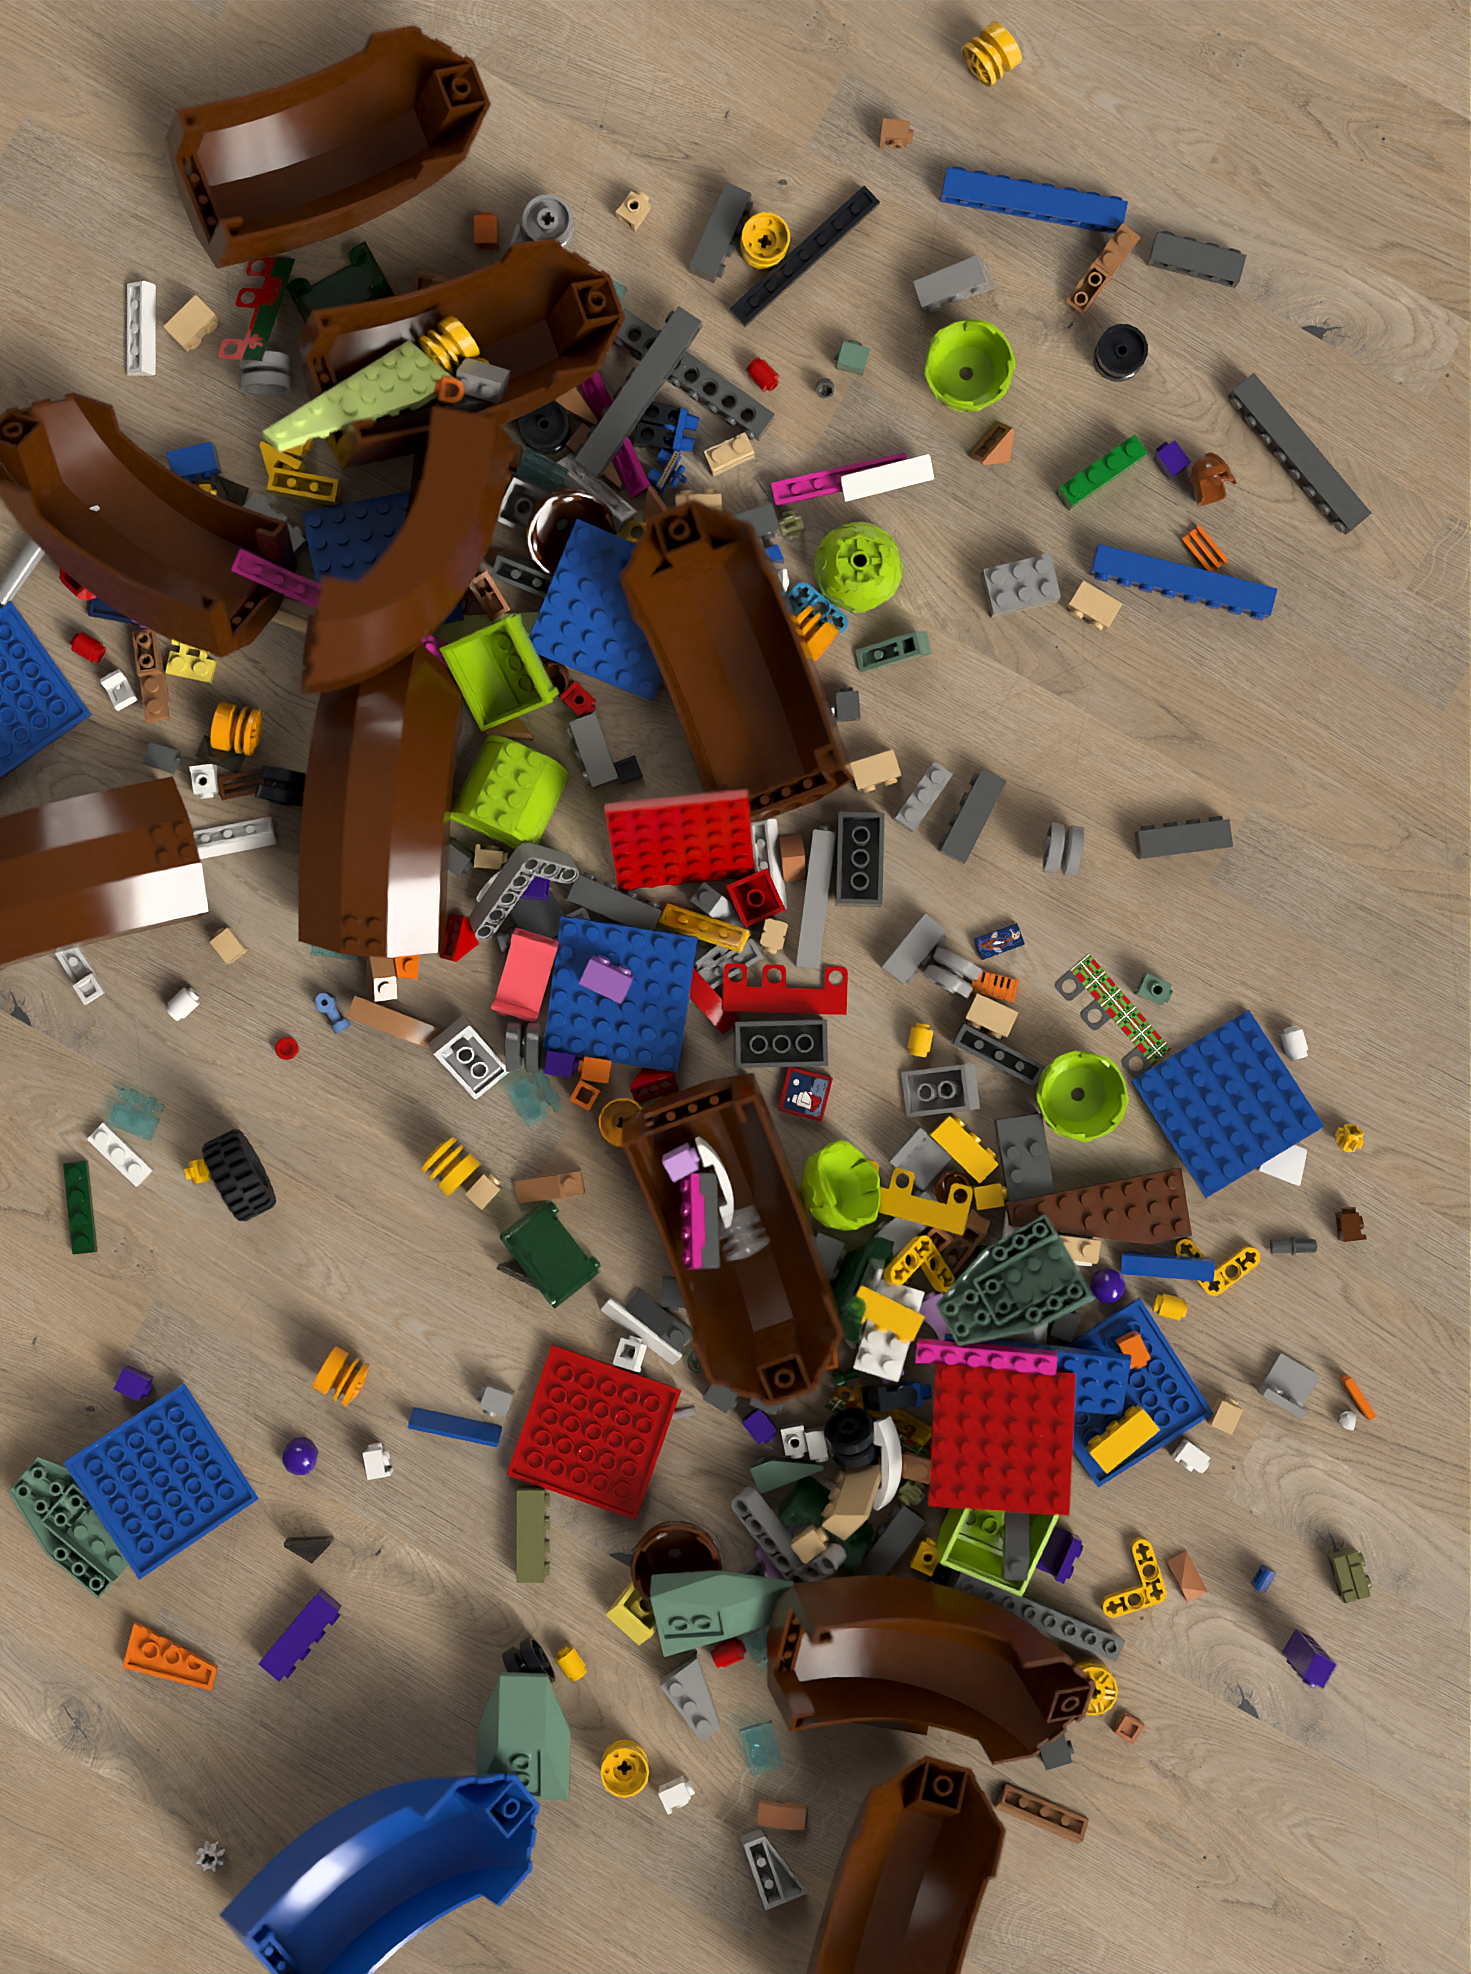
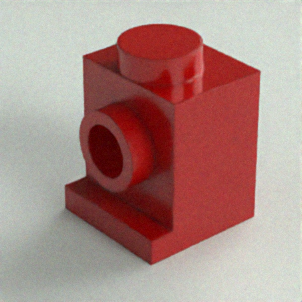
M576 680L560 696L561 700L580 718L584 715H590L596 709V706H594L596 700ZM578 696L584 698L582 704H576L575 699Z

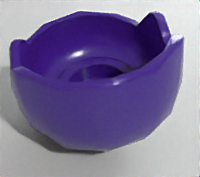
M1108 1268L1098 1270L1092 1276L1090 1282V1290L1094 1297L1103 1303L1118 1301L1124 1295L1126 1288L1123 1276L1117 1271Z
M295 1438L286 1445L282 1455V1463L288 1472L294 1475H306L316 1465L318 1449L309 1439Z

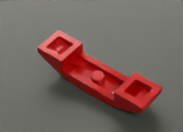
M694 968L689 998L718 1030L725 1034L733 1026V1022H738L740 1018L733 1011H722L723 1000Z

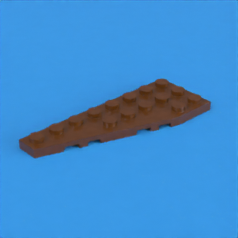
M1173 1168L1005 1202L1008 1223L1014 1227L1022 1228L1041 1216L1046 1215L1059 1233L1142 1244H1154L1192 1236L1181 1168Z

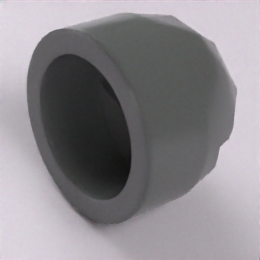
M830 378L818 380L816 384L817 395L821 398H829L834 394V384ZM823 385H827V390H822Z

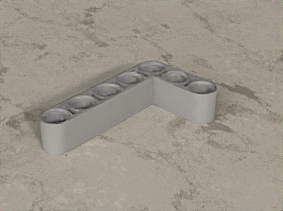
M524 843L518 846L468 918L476 939L480 941L488 940L495 934L535 876L565 884L575 881L579 876V871L571 856L561 851L531 843Z
M744 1488L732 1500L731 1508L785 1580L793 1581L794 1584L820 1581L833 1574L845 1561V1550L838 1544H831L827 1546L826 1550L804 1565L791 1547L792 1536L754 1488Z

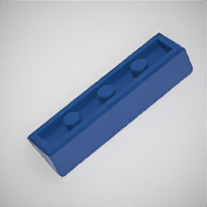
M1122 1251L1121 1274L1214 1281L1215 1259Z
M421 1408L413 1409L408 1423L409 1429L497 1447L500 1443L503 1429L500 1425Z

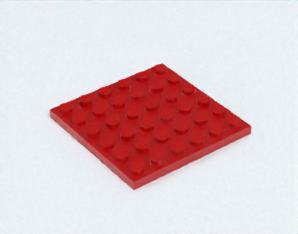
M747 789L605 804L618 890H633L645 887L655 888L665 885L677 886L684 883L724 881L734 878L743 879L755 873Z
M552 1344L506 1475L636 1520L682 1389Z
M936 1363L928 1506L1070 1516L1076 1373L1056 1372L1055 1376L1024 1373L1002 1368L995 1369L993 1367Z

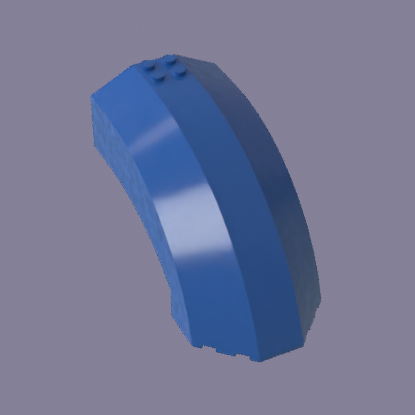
M483 1773L418 1779L375 1791L333 1812L292 1841L240 1891L219 1916L270 1974H372L411 1938L460 1906L483 1896L500 1908L532 1871L533 1861L530 1858L531 1850L535 1847L537 1829L534 1826L536 1815H539L540 1805L517 1776L511 1773Z

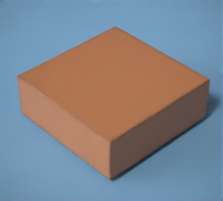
M1124 1711L1112 1731L1129 1743L1134 1744L1145 1724Z

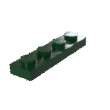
M88 1161L64 1163L72 1254L97 1252Z

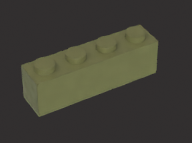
M518 1486L516 1583H544L546 1576L550 1575V1562H546V1553H550V1539H546V1530H550V1516H546V1507H550V1493H546V1489L539 1486Z

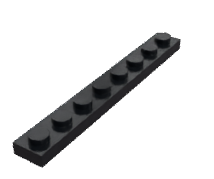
M864 185L730 307L729 311L745 328L880 205V201Z

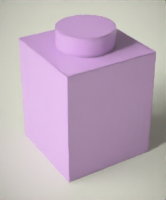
M686 1143L663 1155L662 1163L673 1182L698 1170L700 1156L695 1148L691 1149L689 1144Z

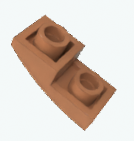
M762 1799L759 1802L757 1824L779 1829L805 1830L808 1807L786 1801L783 1805Z

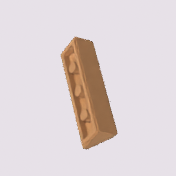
M1005 1783L995 1804V1809L1076 1844L1084 1840L1089 1822L1088 1818Z

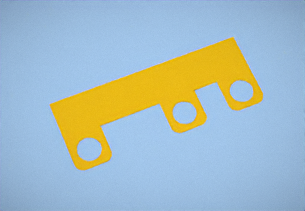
M870 1161V1163H872L875 1166L878 1172L879 1164L877 1162ZM896 1168L893 1171L889 1189L880 1187L881 1204L879 1213L963 1235L973 1195L971 1187L954 1183L951 1186L947 1204L911 1195L915 1179L914 1173L901 1168ZM901 1173L909 1177V1184L905 1188H899L896 1185V1177ZM957 1189H964L967 1192V1200L962 1204L955 1202L953 1198L954 1192Z

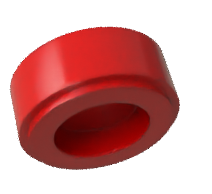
M284 1037L277 1041L275 1052L279 1058L290 1060L299 1053V1044L294 1038Z

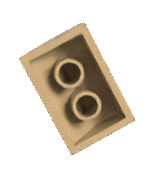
M882 1465L846 1468L844 1471L840 1470L834 1479L836 1485L828 1496L830 1502L822 1513L824 1519L821 1526L845 1541L868 1519L882 1478Z

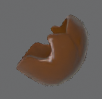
M553 660L542 662L553 686H556L559 691L557 696L562 695L569 685L570 674L567 667Z
M950 1170L940 1175L935 1183V1196L940 1203L947 1204L950 1189L954 1183L970 1187V1182L965 1174L956 1170ZM957 1189L954 1192L953 1198L955 1202L963 1203L968 1195L964 1189Z

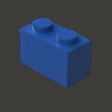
M211 441L166 452L170 470L191 483H194V480L199 478L210 480L216 478V474L222 473L216 446Z

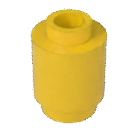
M916 1023V1027L911 1026L907 1046L909 1048L908 1054L921 1057L927 1056V1052H930L933 1030H929L930 1025Z
M1164 1293L1162 1295L1156 1294L1152 1312L1157 1313L1158 1316L1180 1321L1181 1317L1185 1318L1188 1304L1184 1303V1298Z
M564 1646L556 1653L555 1662L567 1679L570 1678L572 1682H575L586 1674V1664L573 1646Z

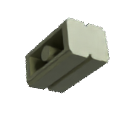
M1350 1547L1327 1555L1338 1595L1343 1603L1371 1596L1369 1589L1372 1588V1583L1368 1574H1364L1363 1566H1366V1562L1361 1552L1358 1553L1354 1547Z

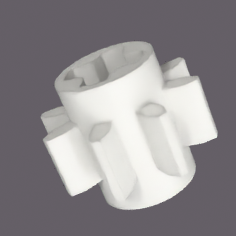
M206 1841L204 1849L199 1848L197 1854L201 1857L197 1860L196 1864H201L204 1867V1872L211 1868L215 1872L218 1864L223 1865L225 1861L221 1857L225 1849H221L218 1846V1841L215 1844H210Z

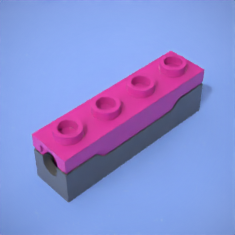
M691 1173L682 1177L680 1182V1191L683 1193L681 1215L684 1225L681 1229V1237L684 1240L682 1262L685 1265V1269L719 1268L717 1174Z

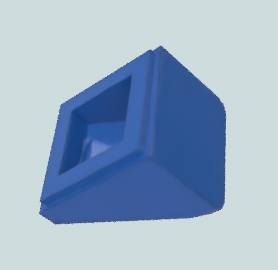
M778 544L765 548L773 563L784 564V558Z
M1262 1564L1251 1582L1252 1586L1260 1592H1266L1276 1572Z

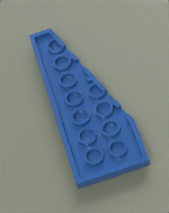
M945 1333L944 1341L956 1342L952 1334ZM1000 1339L975 1342L976 1344L1058 1351L1056 1372L1076 1373L1074 1410L1122 1416L1131 1355Z

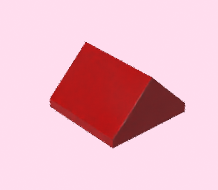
M767 868L725 886L744 928L759 924L786 910Z

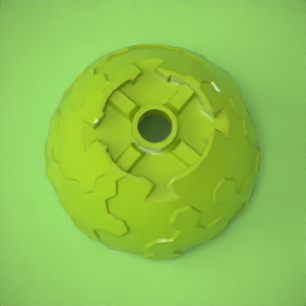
M972 318L955 322L939 330L930 340L924 375L928 388L934 397L943 405L959 412H977L999 401L1007 393L1016 367L1015 355L1012 352L1009 341L1004 336L1005 334L987 321ZM963 369L970 370L972 378L970 380H963L960 377V371Z
M850 522L830 531L821 540V544L814 556L813 578L821 595L835 606L850 613H866L882 605L894 596L903 576V560H901L900 551L894 538L881 527L868 522ZM857 555L864 556L866 558V565L857 567L853 563V558Z
M1076 1050L1062 1054L1051 1061L1042 1072L1036 1091L1037 1106L1048 1127L1062 1137L1071 1138L1078 1142H1090L1112 1132L1123 1120L1129 1101L1125 1080L1119 1067L1109 1057L1093 1052ZM1077 1087L1083 1090V1098L1079 1101H1075L1071 1097L1072 1090Z
M838 1139L823 1146L808 1158L800 1181V1194L805 1208H807L811 1216L826 1227L844 1231L859 1229V1227L876 1220L881 1204L880 1178L875 1166L856 1147L847 1141Z

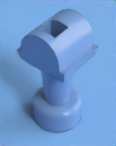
M321 993L316 997V1009L328 1015L334 1023L331 1028L335 1034L351 1025L348 1019H342L337 1011L336 997L329 993Z

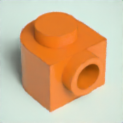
M441 375V380L436 379L434 393L438 394V400L454 403L463 397L464 387L457 378Z

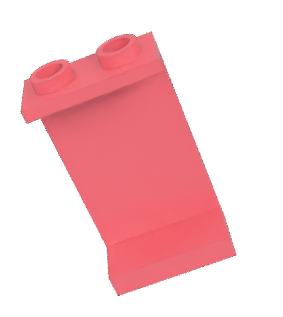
M516 927L511 937L510 949L491 1009L502 1016L511 1015L517 1017L521 1022L535 1023L560 942Z

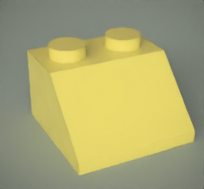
M633 1582L623 1591L605 1614L637 1645H641L649 1639L657 1629L652 1604L647 1602L637 1589L634 1588Z

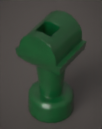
M853 1367L843 1373L841 1370L832 1373L839 1388L841 1386L846 1387V1381L857 1377L868 1379L872 1375Z

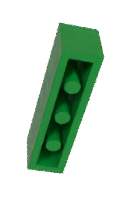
M1134 434L1061 485L1056 493L1068 511H1070L1143 460L1148 452Z

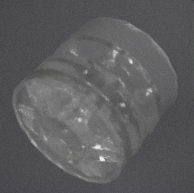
M755 1205L735 1211L718 1220L719 1240L729 1239L721 1247L722 1251L733 1249V1251L725 1255L727 1262L748 1258L760 1252L762 1248L772 1242L769 1236L758 1238L766 1233L767 1230L764 1227L758 1229L753 1227L762 1220Z

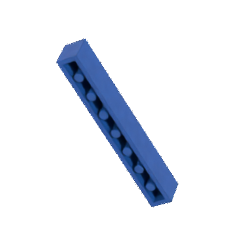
M958 166L947 168L940 201L1109 234H1115L1121 224L1124 223L1128 201H1123L1118 196L1107 198L1100 196L1096 192L1081 193L1077 189L1070 187L1059 189L1049 183L1038 185L1033 184L1028 179L1011 180L1006 175H997L995 177L988 175L984 171H965L964 168Z
M1099 544L1095 549L1089 575L1095 576L1094 579L1107 582L1109 579L1117 581L1116 584L1122 587L1133 585L1139 587V590L1142 592L1152 593L1153 590L1161 592L1163 597L1174 598L1177 596L1183 598L1184 602L1196 604L1198 601L1206 603L1205 607L1219 609V607L1228 609L1227 612L1231 614L1241 615V612L1250 614V618L1255 620H1263L1271 615L1278 589Z

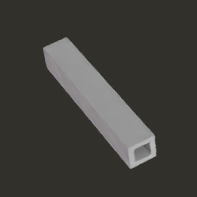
M818 826V830L813 829L796 967L819 969L836 832H831V827Z

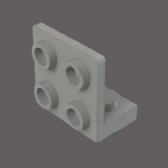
M918 1126L888 1161L895 1168L912 1171L915 1175L914 1184L920 1190H924L950 1161L952 1156Z
M1280 1353L1257 1392L1303 1420L1307 1411L1302 1407L1320 1376Z

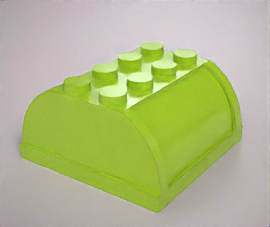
M520 613L509 616L440 648L481 732L551 703L553 698L559 694L557 687L553 686L521 622L522 617Z
M488 735L451 810V820L514 849L524 843L538 845L571 773L558 762L544 754L508 738Z
M950 1508L939 1531L937 1542L938 1561L940 1564L1022 1597L1059 1515L1029 1513L1028 1581L1006 1580L1001 1575L1004 1511Z

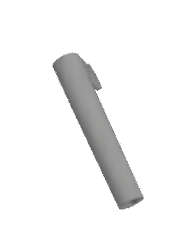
M32 538L29 539L0 583V603L4 606L13 600L45 555V552Z

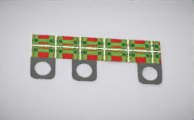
M1090 954L1056 982V989L1068 1001L1073 1000L1084 989H1087L1096 999L1081 1013V1018L1092 1030H1098L1112 1018L1137 1048L1122 1061L1123 1067L1132 1077L1137 1078L1171 1050L1168 1044ZM1072 979L1076 982L1077 989L1074 993L1067 994L1063 991L1062 984L1065 980ZM1098 1009L1101 1011L1102 1020L1099 1023L1094 1024L1088 1020L1090 1010ZM1137 1056L1143 1060L1141 1070L1133 1071L1130 1069L1129 1060L1132 1057Z

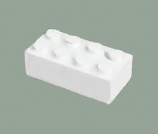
M881 1278L876 1290L877 1293L918 1313L925 1293L903 1285L890 1286ZM867 1320L853 1368L898 1382L910 1341L908 1340L905 1344L894 1338L895 1333L889 1330L883 1333L873 1328L874 1323Z

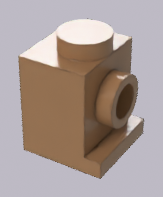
M883 118L879 149H884V145H889L893 149H901L902 147H907V144H912L914 130L909 129L910 121Z

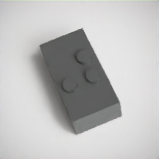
M838 812L835 906L881 908L883 903L885 813Z
M827 1020L733 1022L734 1068L828 1066Z
M1037 1112L994 1119L1003 1182L1007 1192L1006 1201L1010 1202L1054 1193L1042 1114Z

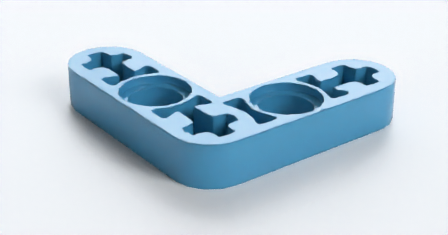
M798 583L787 595L788 599L793 597L795 600L799 595L797 590H804L806 588L808 590V598L802 597L798 601V604L802 605L800 608H798L795 602L789 600L795 610V615L803 611V609L805 610L809 605L814 607L816 603L822 602L826 605L827 611L821 615L819 622L823 625L826 622L823 619L829 615L830 610H833L834 613L831 616L836 620L842 619L841 624L843 627H837L840 629L838 634L846 630L848 626L847 617L809 584ZM813 611V613L811 614V616L814 617L817 613H815V611Z

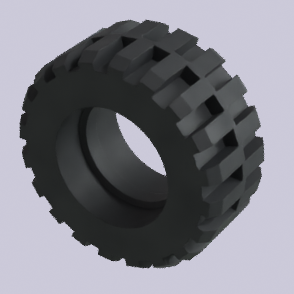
M232 1129L204 1144L202 1147L203 1159L205 1160L210 1177L227 1208L238 1221H247L274 1207L276 1196L269 1177L254 1148L242 1131Z

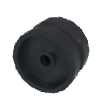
M1117 324L1109 327L1102 334L1094 350L1093 362L1097 371L1104 378L1112 382H1123L1131 379L1139 372L1148 355V343L1145 335L1138 328L1130 324Z
M555 400L519 418V429L527 447L537 454H556L566 446L570 439L571 426L568 414L563 406ZM546 425L547 428L543 429L541 426Z
M261 765L259 777L262 780L273 783L272 785H257L255 797L269 800L270 803L303 807L304 792L294 790V787L305 788L306 773Z
M848 1408L837 1412L826 1422L824 1433L832 1459L837 1465L845 1468L862 1467L873 1461L879 1453L880 1446L874 1444V1422L866 1411Z
M530 1636L521 1641L519 1649L511 1647L503 1652L502 1659L508 1673L547 1674L551 1684L555 1682L556 1676L553 1667L543 1648L534 1637Z

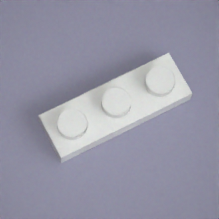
M105 1122L87 1138L136 1187L154 1170Z

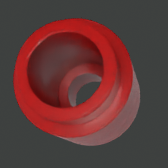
M757 357L747 366L748 377L763 392L767 390L771 392L778 386L779 374L765 360Z
M84 631L80 634L76 633L70 641V645H72L71 651L89 662L99 663L107 650L102 642Z
M732 1638L715 1646V1649L711 1651V1656L717 1668H726L743 1660L744 1654L747 1651L742 1640L738 1641L737 1638Z

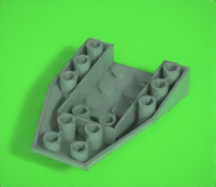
M1043 1215L984 1249L936 1303V1306L957 1345L960 1346L1033 1331L1095 1300V1297L1049 1217Z
M38 1456L8 1493L45 1554L99 1599L129 1564L68 1469L63 1465Z
M727 1571L652 1575L650 1598L664 1657L770 1625L775 1602L794 1585V1582Z
M500 1672L478 1724L477 1774H515L535 1800L568 1801L570 1790V1726L548 1675Z

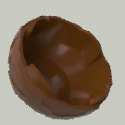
M569 488L548 494L537 503L528 519L526 544L530 556L544 571L554 577L576 520H582L616 535L612 517L613 513L605 503L584 490ZM561 519H566L568 521L567 527L562 530L557 529V523Z
M681 1520L660 1523L649 1529L635 1546L631 1559L633 1586L647 1602L652 1604L650 1598L652 1575L721 1571V1554L713 1538L701 1527ZM673 1548L681 1551V1554L676 1558L668 1555V1552Z

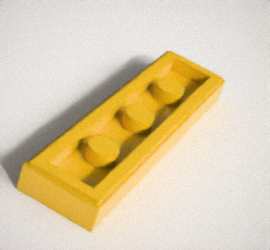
M667 903L658 920V924L661 927L685 935L697 936L700 940L739 953L742 952L750 936V931L669 903Z

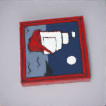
M788 1067L777 1111L822 1122L833 1078Z

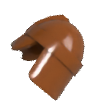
M1213 452L1205 454L1204 457L1195 462L1192 467L1191 478L1189 479L1197 506H1205L1225 499L1226 490L1223 481L1237 484L1228 464Z

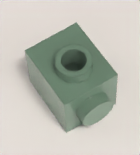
M855 340L843 341L842 348L837 347L834 357V361H838L836 369L863 376L870 348L862 346V343Z
M1143 973L1134 994L1155 1004L1163 1005L1164 1002L1168 1003L1172 996L1173 990L1170 989L1172 984L1148 973Z

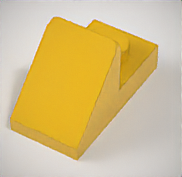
M263 441L260 442L259 446L268 476L271 467L280 468L281 465H283L282 469L304 472L306 466L301 461L282 451H278Z

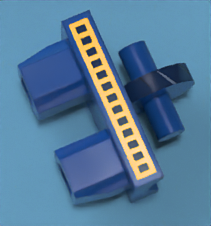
M661 449L656 460L666 466L663 473L651 468L647 475L648 481L656 486V491L663 493L671 477L673 479L670 486L676 488L678 482L686 483L687 478L683 475L686 467L680 465L677 471H675L681 459V452Z

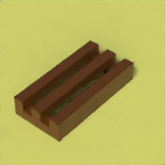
M260 769L217 777L221 800L224 801L255 794L256 788L225 794V791L256 784H265L266 781L259 777ZM254 775H258L259 779L240 782L224 786L223 782L250 777Z

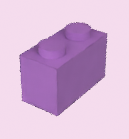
M598 955L597 957L593 956L589 960L579 984L621 1004L635 975L631 974L629 968L622 965L618 967L612 965L608 958Z

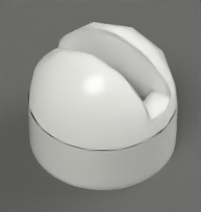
M1352 1411L1343 1412L1340 1414L1339 1424L1343 1428L1353 1431L1357 1413Z

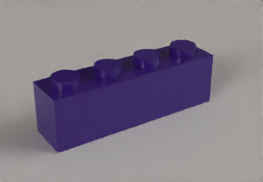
M320 1589L265 1654L258 1665L279 1682L284 1676L288 1679L297 1668L294 1666L298 1659L303 1661L310 1653L311 1649L309 1646L313 1641L318 1643L326 1633L323 1629L329 1623L332 1626L341 1614L338 1611L342 1605L323 1589Z
M1297 1629L1294 1630L1282 1651L1287 1658L1286 1662L1292 1666L1291 1668L1297 1672L1302 1681L1312 1688H1315L1317 1685L1324 1689L1337 1666L1336 1662L1315 1639Z

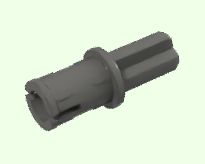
M1291 1237V1239L1270 1240L1271 1254L1291 1253L1295 1255L1296 1253H1315L1317 1251L1315 1239H1295Z

